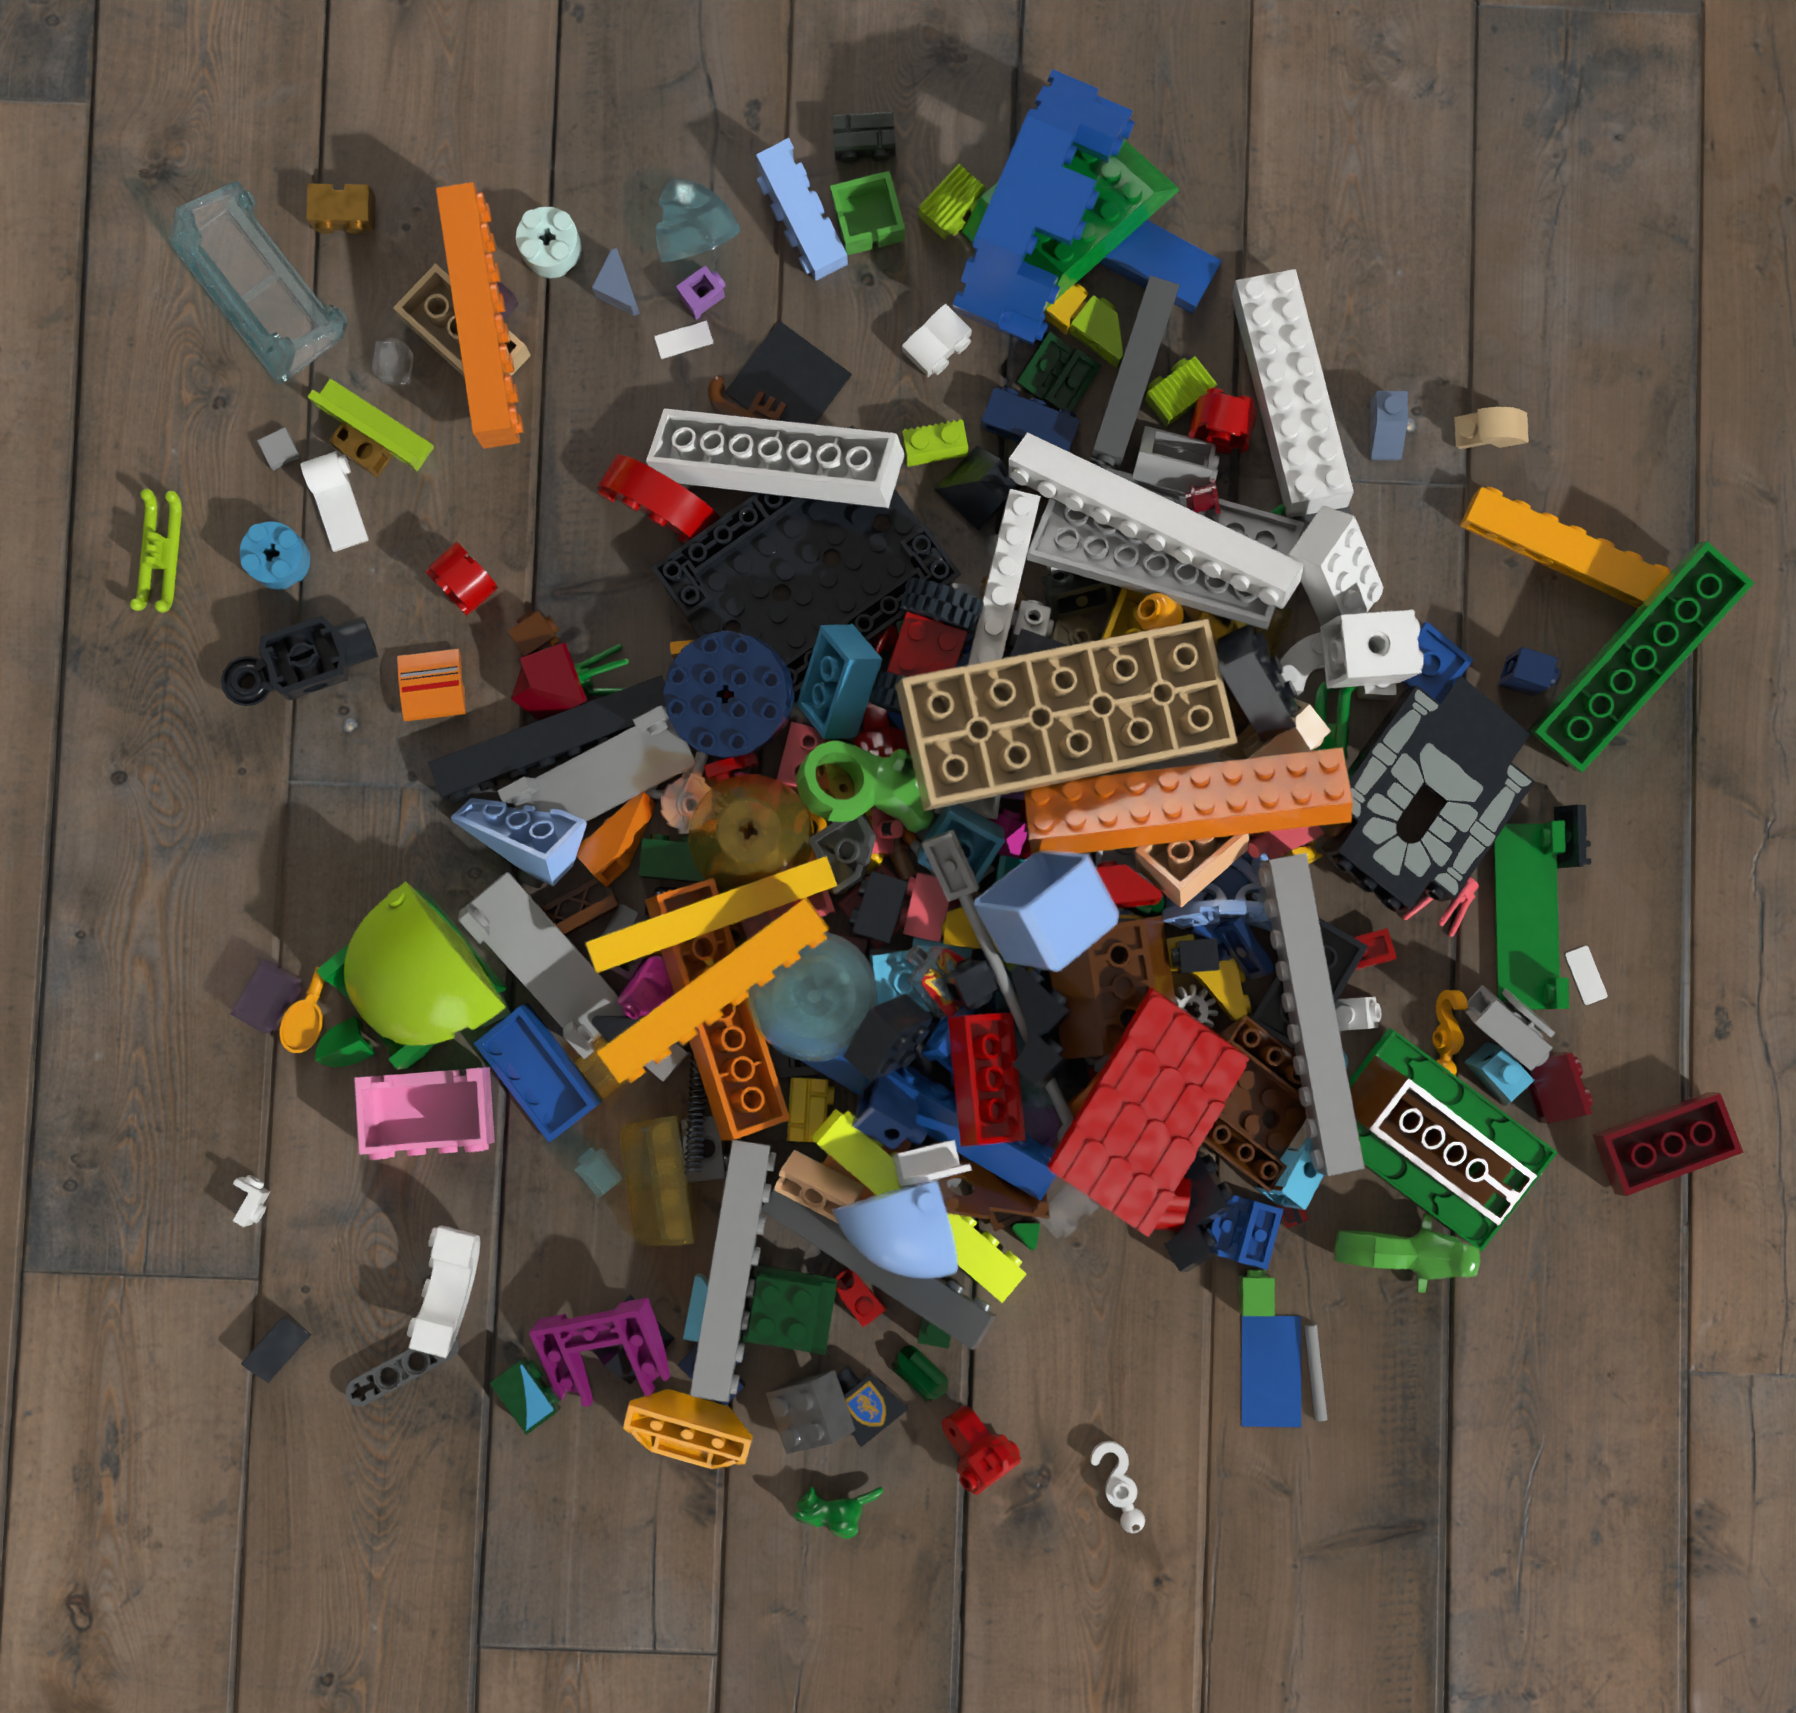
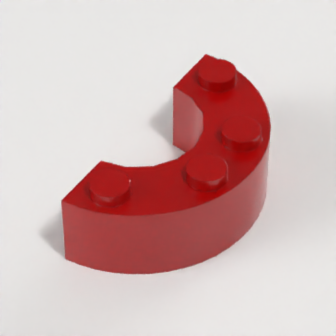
M617 454L597 485V489H599L598 494L611 503H614L616 499L635 512L638 509L647 512L650 521L663 528L665 525L679 536L677 541L682 545L720 519V516L708 504L691 491L652 467L625 455Z

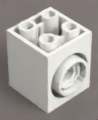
M1414 610L1340 615L1320 627L1327 688L1394 684L1421 673L1423 654L1419 650L1417 638L1420 633V625L1418 619H1415Z

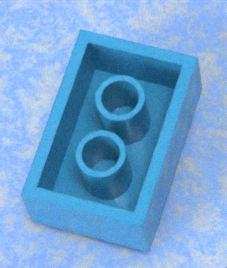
M854 625L820 626L798 697L797 706L823 739L857 737L877 673L881 667L882 658Z

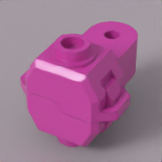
M654 956L642 962L632 979L628 980L621 991L618 1004L623 1007L622 1011L628 1017L638 1019L639 1016H646L675 995L663 957Z

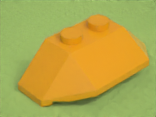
M670 1389L630 1401L623 1426L626 1432L632 1433L635 1439L650 1452L709 1469L728 1467L736 1463L738 1465L745 1464L753 1438L729 1406Z

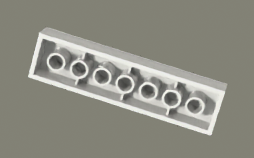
M1296 269L1236 280L1232 301L1283 504L1286 506L1287 518L1317 513L1322 505L1332 509L1348 507L1354 491Z
M664 408L646 462L653 469L680 484L889 508L904 458V451L896 433Z

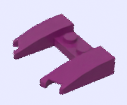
M648 1297L622 1302L615 1310L567 1319L566 1314L538 1319L529 1331L552 1387L561 1400L564 1399L566 1391L580 1395L581 1406L588 1407L593 1403L585 1366L580 1354L581 1351L623 1344L645 1396L650 1395L655 1390L652 1382L658 1376H661L664 1381H667L670 1377L663 1340Z

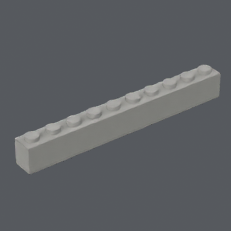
M1307 854L1260 861L1262 868H1259V879L1261 885L1265 887L1267 899L1264 902L1267 917L1271 918L1273 931L1270 932V940L1273 948L1277 949L1279 960L1276 963V972L1279 980L1283 981L1285 992L1282 994V1005L1285 1012H1288L1290 1025L1287 1028L1290 1042L1294 1044L1296 1056L1293 1058V1065L1296 1074L1300 1075L1302 1088L1299 1089L1301 1104L1306 1107L1308 1117L1305 1120V1130L1308 1137L1312 1139L1313 1151L1310 1154L1312 1165L1318 1174L1326 1176L1364 1169Z

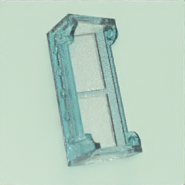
M235 181L175 208L169 244L279 385L290 379L342 340L348 322L341 309L333 305L324 307L253 216L255 201L252 194L248 190H244L238 181Z

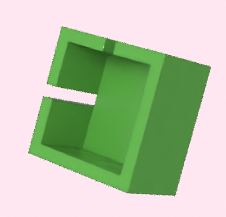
M890 171L830 186L831 201L847 255L873 249L872 243L877 242L879 248L905 241V226Z

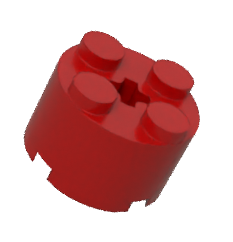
M1217 388L1207 389V393L1200 396L1197 400L1188 434L1189 437H1196L1199 440L1216 444L1215 452L1231 454L1232 449L1241 448L1240 453L1246 452L1249 449L1257 417V410L1254 407L1255 400L1248 396L1234 397L1226 395L1223 390Z
M456 541L428 566L429 568L425 573L444 591V594L467 616L499 587L479 563L471 556H468V552Z

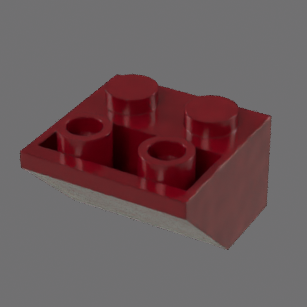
M1573 1052L1551 1053L1541 1066H1535L1532 1071L1520 1063L1534 1080L1528 1086V1090L1539 1123L1548 1124L1592 1114L1590 1106L1593 1105V1099L1589 1089L1583 1086L1580 1077L1583 1074V1068L1578 1057H1574Z

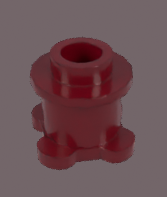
M1214 478L1210 479V485L1195 488L1193 485H1190L1191 492L1185 493L1188 509L1194 510L1196 513L1215 509L1216 515L1221 514Z

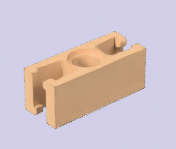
M794 1150L780 1170L779 1176L781 1178L778 1179L774 1190L837 1223L832 1209L859 1201L858 1198L864 1189V1185Z

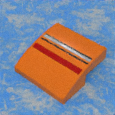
M459 649L397 656L399 690L404 722L466 714L465 687L462 682L461 654Z

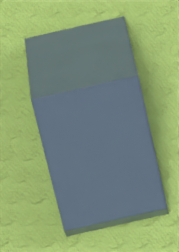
M617 248L612 249L592 287L596 298L629 314H640Z

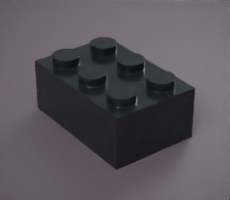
M1247 624L1218 638V669L1261 741H1266L1296 727L1295 714L1299 713L1298 706L1294 700L1298 697L1296 689L1290 680L1286 682L1283 678V668L1277 656L1271 657L1267 650L1269 644L1262 631L1257 632L1253 625Z

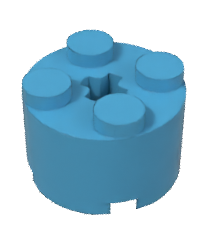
M263 522L252 525L240 545L239 554L242 568L265 587L275 590L287 589L296 582L301 581L309 570L310 553L305 542L291 528L282 523ZM278 551L280 553L279 557L275 556L271 560L272 554H276Z

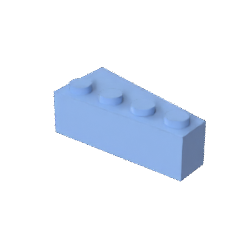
M787 138L756 154L759 177L756 178L762 194H769L773 204L770 207L778 222L783 220L788 230L784 231L789 244L792 248L797 246L802 255L799 257V261L806 274L811 272L815 281L848 265L847 253L828 217L823 218L824 209L816 191L809 192L808 187H810V183L806 176L807 173L801 162L795 165L792 150L794 147L790 139Z

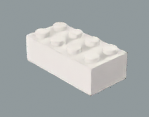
M1322 505L1289 553V556L1304 564L1301 583L1320 624L1324 625L1340 615L1367 613L1373 603L1380 599L1384 587L1355 516Z

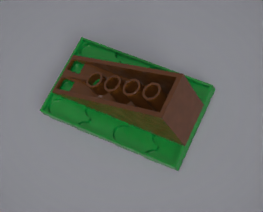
M1391 1027L1383 1034L1381 1040L1377 1042L1362 1062V1065L1358 1067L1348 1081L1363 1163L1470 1244L1477 1247L1481 1252L1558 1153Z

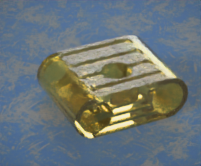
M602 1036L593 1044V1053L585 1059L579 1055L574 1059V1062L599 1094L606 1098L628 1079L619 1084L596 1053L608 1044L607 1040Z

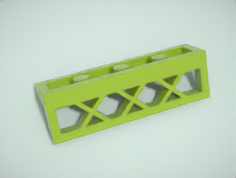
M331 378L320 394L312 389L308 395V398L317 408L339 422H345L379 443L393 457L418 472L434 448L430 442Z

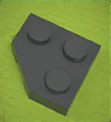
M865 813L852 821L834 822L808 839L817 859L825 856L828 858L837 886L832 888L834 894L843 893L862 881L863 877L866 876L876 834Z

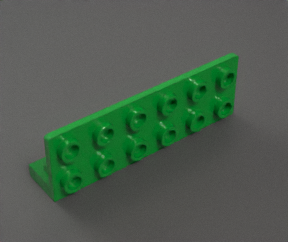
M1550 821L1544 824H1506L1493 843L1497 997L1501 1001L1508 1002L1507 998L1502 994L1506 988L1531 1010L1570 1009L1569 977H1560L1557 854L1565 852V821Z

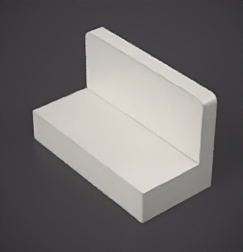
M955 1140L893 1154L899 1186L918 1184L971 1171L970 1164L960 1165Z

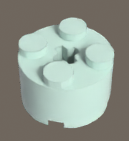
M540 207L524 213L517 227L516 243L526 265L538 276L544 278H558L567 274V271L573 266L575 267L579 262L582 253L581 240L569 214L554 207ZM548 240H551V241L549 242V245H547V246L544 245V243H547Z

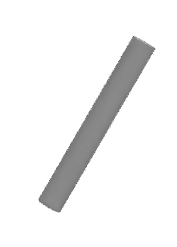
M1305 1325L1315 1421H1326L1328 1419L1317 1325Z

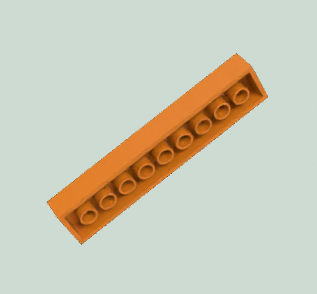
M1343 748L1088 777L1024 790L1031 855L1042 850L1087 853L1351 822L1353 808Z

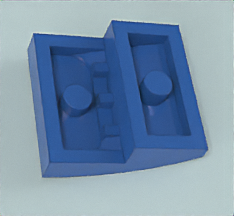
M1234 1195L1231 1201L1235 1207L1209 1222L1208 1228L1212 1231L1218 1242L1215 1248L1219 1254L1216 1256L1268 1270L1284 1209Z

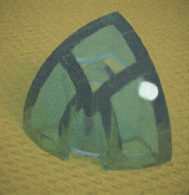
M672 179L665 187L659 201V205L664 210L663 221L656 224V239L661 262L680 260L706 252L727 242L741 232L739 224L729 207L720 197L705 186L686 179Z

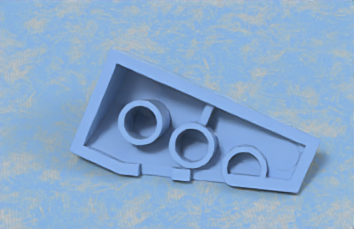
M470 798L451 816L452 822L522 871L552 886L573 867L587 825L586 820L559 809L542 812L535 811V807L524 805L523 809L507 807L505 802Z

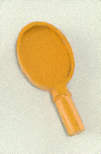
M317 966L308 991H306L305 999L291 1005L281 1021V1043L284 1048L292 1053L307 1051L316 1043L321 1034L323 1015L317 1001L320 998L324 980L316 972L319 968Z

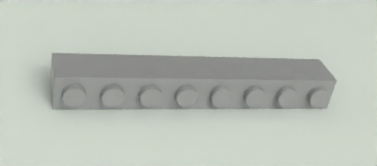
M739 1139L732 1141L690 1396L728 1402L730 1394H737L740 1375L734 1374L736 1362H742L745 1343H741L739 1340L741 1330H747L750 1311L745 1310L746 1298H753L755 1279H750L752 1266L758 1267L761 1250L760 1247H755L757 1234L763 1235L766 1216L760 1215L762 1202H769L771 1184H766L767 1172L774 1171L776 1153L771 1152L772 1145Z

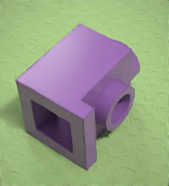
M705 265L677 285L676 290L679 298L697 320L703 312L725 297L723 288L726 285L716 271L711 273ZM701 290L709 291L702 298L698 295Z

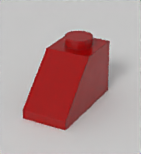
M1106 861L1097 864L1096 870L1117 909L1155 905L1162 899V891L1126 864L1117 865L1116 861Z

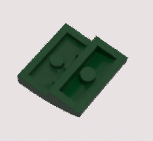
M1047 332L1014 384L1031 396L1046 402L1047 406L1058 411L1061 408L1072 412L1102 365L1079 348L1073 349L1052 332Z

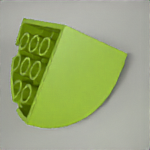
M407 882L392 890L384 900L370 911L356 929L350 941L344 962V982L348 996L365 1022L380 1036L390 1038L395 1043L427 1045L455 1038V1032L466 1027L472 1030L506 1008L465 940Z

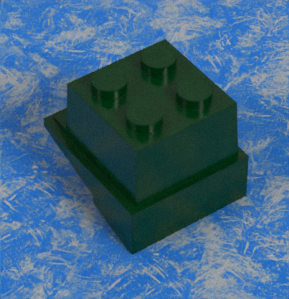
M758 1263V1267L755 1266L753 1279H755L753 1298H749L747 1310L750 1311L748 1328L744 1330L742 1342L826 1355L838 1279Z

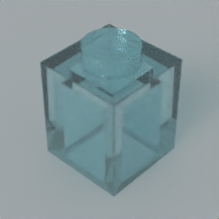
M590 1148L577 1159L580 1165L575 1171L598 1199L626 1177L603 1148L598 1149L596 1152L593 1148Z

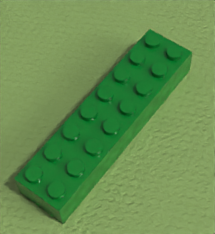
M1708 541L1698 542L1528 731L1571 769L1582 773L1755 582Z

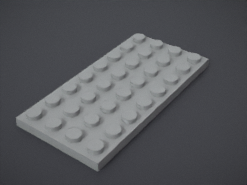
M1112 468L1105 469L1187 508L1184 492L1132 479L1133 474ZM1050 498L1027 552V560L1146 595L1163 593L1178 604L1264 629H1268L1276 607L1275 605L1264 603L1260 598L1246 591L1235 589L1231 584L1219 578L1210 577L1204 571L1190 564H1183L1175 557L1163 551H1156L1148 544L1134 537H1127L1121 531L1107 524H1100L1089 515L1080 511H1073L1066 504ZM1219 498L1221 514L1216 515L1215 509L1198 512V514L1290 557L1289 553L1300 539L1304 527V522Z

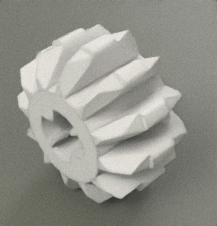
M1196 985L1189 986L1188 995L1182 986L1178 987L1177 992L1180 999L1175 996L1176 1004L1185 1010L1186 1004L1187 1006H1192L1194 1003L1196 1005L1194 1010L1197 1013L1196 1019L1207 1027L1212 1028L1214 1023L1207 1019V1017L1217 1016L1218 1011L1208 1010V1006L1216 1003L1215 998L1204 1001L1203 999L1208 993V990L1205 988L1196 996Z

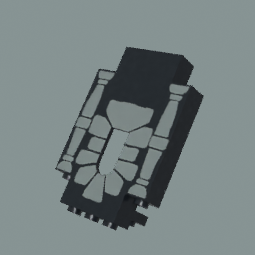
M1462 676L1447 681L1435 699L1418 685L1404 690L1347 770L1353 800L1351 822L1341 823L1346 824L1341 834L1328 838L1321 849L1327 853L1328 859L1333 862L1337 869L1344 873H1350L1351 877L1362 889L1374 892L1381 903L1391 911L1410 910L1424 889H1426L1425 893L1436 901L1442 902L1455 899L1535 782L1512 763L1531 733ZM1424 784L1445 803L1421 838L1414 844L1406 843L1398 836L1396 823L1421 785Z

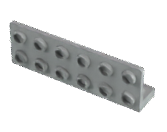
M659 706L634 719L633 721L636 726L536 778L523 777L498 790L502 802L513 803L515 808L523 809L524 805L534 806L535 811L542 812L559 809L587 822L696 765V761L687 742L679 737L670 722L666 707Z
M506 872L459 911V922L479 944L485 941L561 1025L564 1038L583 1059L594 1052L593 1042L602 1036L593 1025L592 1019L595 1016H626L622 1011L623 1007L618 1004L619 995L599 973H596L594 967L510 873Z

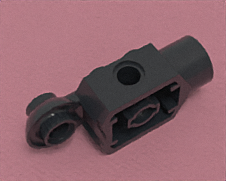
M319 616L261 636L259 656L262 659L244 656L231 661L223 670L221 685L226 697L233 703L241 706L257 705L264 701L269 693L277 691L290 701L348 681L351 666L379 656L364 616L335 626L329 623L323 616ZM254 676L256 680L254 686L250 689H242L241 684L244 678Z

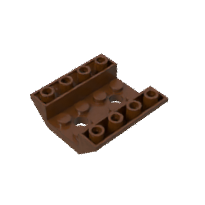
M1163 915L1118 922L1062 970L1054 971L1048 969L1051 989L1054 987L1067 998L1068 1001L1064 1005L1071 1010L1069 1015L1057 1027L1059 1044L1065 1049L1062 1055L1066 1059L1112 1054L1126 1030V1027L1120 1021L1121 1013L1128 1009L1134 1016L1150 987H1153L1176 1004ZM1115 946H1119L1124 952V959L1120 964L1114 963L1110 957V953Z
M1243 1015L1219 1035L1245 1053L1249 1060L1246 1063V1069L1226 1099L1225 1107L1203 1142L1266 1191L1270 1192L1287 1168V1165L1281 1162L1280 1158L1308 1117L1306 1107L1301 1104L1299 1089L1302 1088L1300 1075L1296 1074L1293 1065V1058L1296 1054L1247 1015ZM1272 1110L1275 1115V1121L1270 1127H1266L1263 1124V1116L1267 1111Z

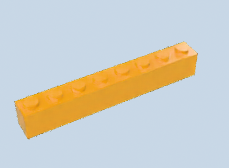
M1481 487L1474 493L1460 523V527L1636 608H1639L1671 573V570L1663 565H1651L1642 561L1643 557L1635 552H1623L1614 548L1615 544L1603 538L1595 539L1586 535L1587 532L1578 526L1570 525L1568 527L1558 522L1559 519L1550 513L1543 512L1540 514L1531 510V506L1524 501H1512L1505 498L1500 490L1493 487Z
M808 898L803 899L596 1053L619 1084L625 1079L632 1083L646 1073L643 1066L652 1059L658 1064L672 1053L669 1047L679 1040L684 1045L698 1033L694 1028L705 1021L709 1026L723 1016L721 1008L730 1002L735 1007L750 996L746 990L755 983L761 988L776 977L772 971L783 964L787 969L799 960L801 956L798 952L807 945L814 949L826 940L827 937L824 932L830 928Z

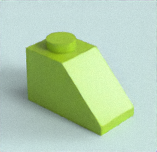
M1093 295L1072 321L1069 333L1117 369L1123 358L1118 313L1114 311L1115 307L1104 298L1098 299Z

